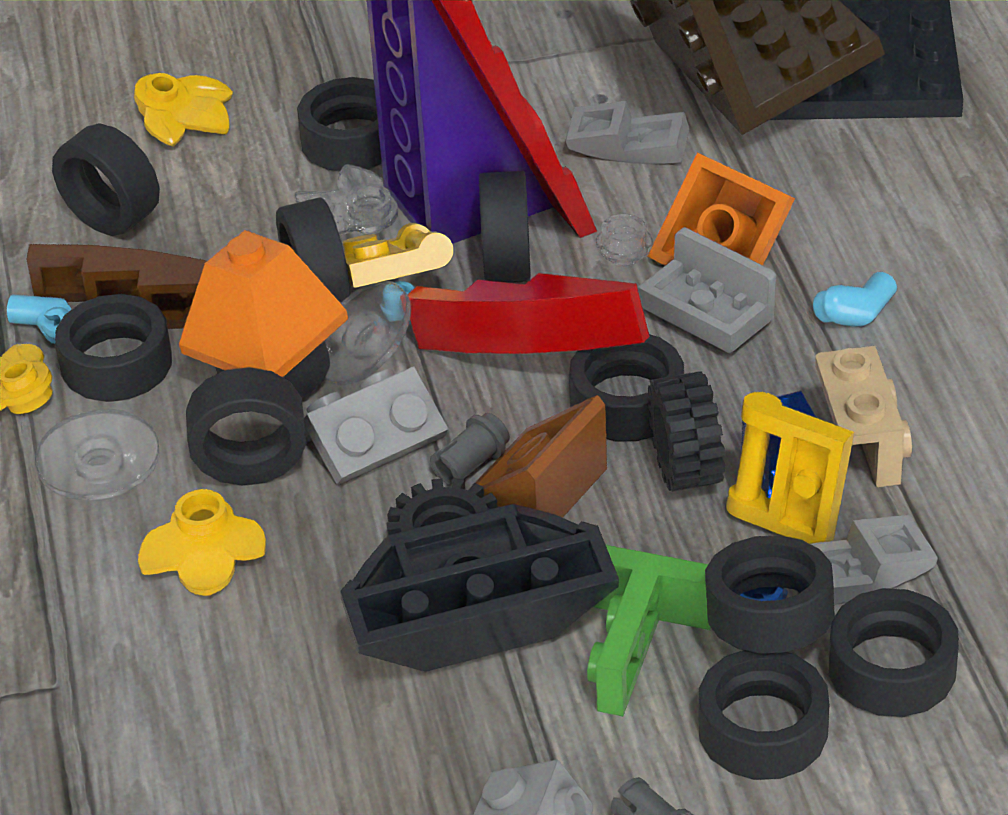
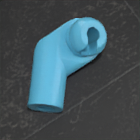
M12 294L7 304V318L9 323L37 325L45 338L55 344V330L63 316L72 308L64 298Z

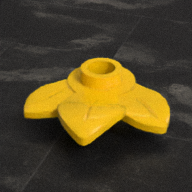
M155 73L143 76L137 81L134 89V100L139 112L144 116L146 130L159 141L173 147L182 139L185 129L225 135L229 131V116L223 103L232 98L233 91L219 80L200 75L175 78L169 74Z
M15 344L0 357V411L8 407L9 411L14 414H24L40 408L50 399L53 392L50 385L52 374L48 366L43 363L44 354L38 346L33 344Z
M208 489L194 490L186 493L177 501L169 523L147 533L140 547L138 564L141 573L144 575L177 571L180 582L189 592L196 595L209 596L221 591L229 584L234 575L235 560H252L265 555L266 538L263 529L256 521L234 515L231 506L219 493Z

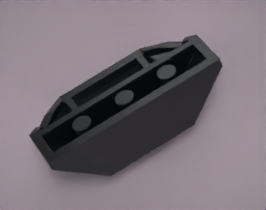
M511 504L388 535L364 562L354 579L349 580L341 589L340 594L359 654L427 672L553 639L618 588L619 577L598 525L582 521L576 524L555 514Z

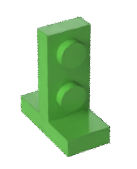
M606 545L619 577V587L594 606L595 608L608 610L606 618V632L608 635L605 643L597 641L594 643L587 668L588 681L596 683L598 712L624 716L659 620L706 630L711 629L708 624L705 569L708 564Z

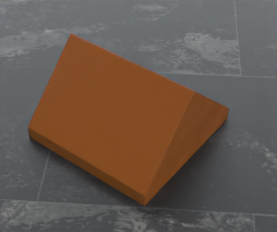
M596 395L526 428L505 450V453L475 483L484 487V496L492 493L496 497L498 507L516 504L555 514L563 518L607 470L605 403Z

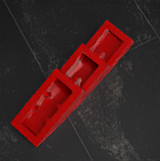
M538 273L525 285L477 279L464 291L417 286L404 297L419 349L460 353L529 354L580 351L644 343L650 337L636 283Z

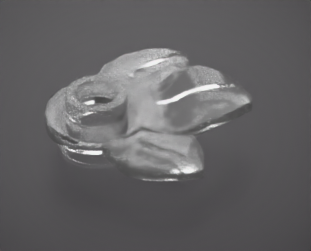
M346 164L342 167L338 176L337 189L298 191L294 194L296 203L322 197L328 203L340 236L353 231L363 234H376L391 226L398 217L397 203L390 195L389 190L384 187L383 179L376 173L354 165Z

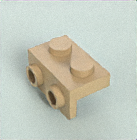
M876 346L847 348L816 354L815 367L834 425L854 432L852 445L862 444L876 487L901 484L903 458H909L912 454L911 433L907 421L901 420L897 409L894 383L891 378L887 379Z

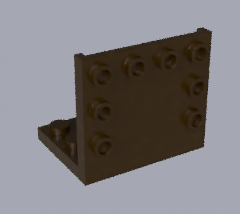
M630 0L634 13L644 27L649 26L657 45L741 135L885 55L880 38L839 0Z

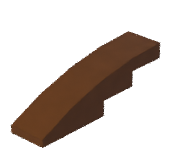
M29 244L26 258L34 296L64 298L67 302H85L99 296L116 294L142 297L158 306L166 317L168 329H184L204 265L207 262L203 259L145 249L78 244Z

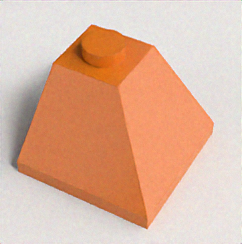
M697 152L647 257L665 266L674 259L675 234L686 227L763 265L795 198Z
M244 230L205 263L181 335L179 347L181 354L222 370L252 367L272 371L284 377L348 320V315L344 306L289 245Z

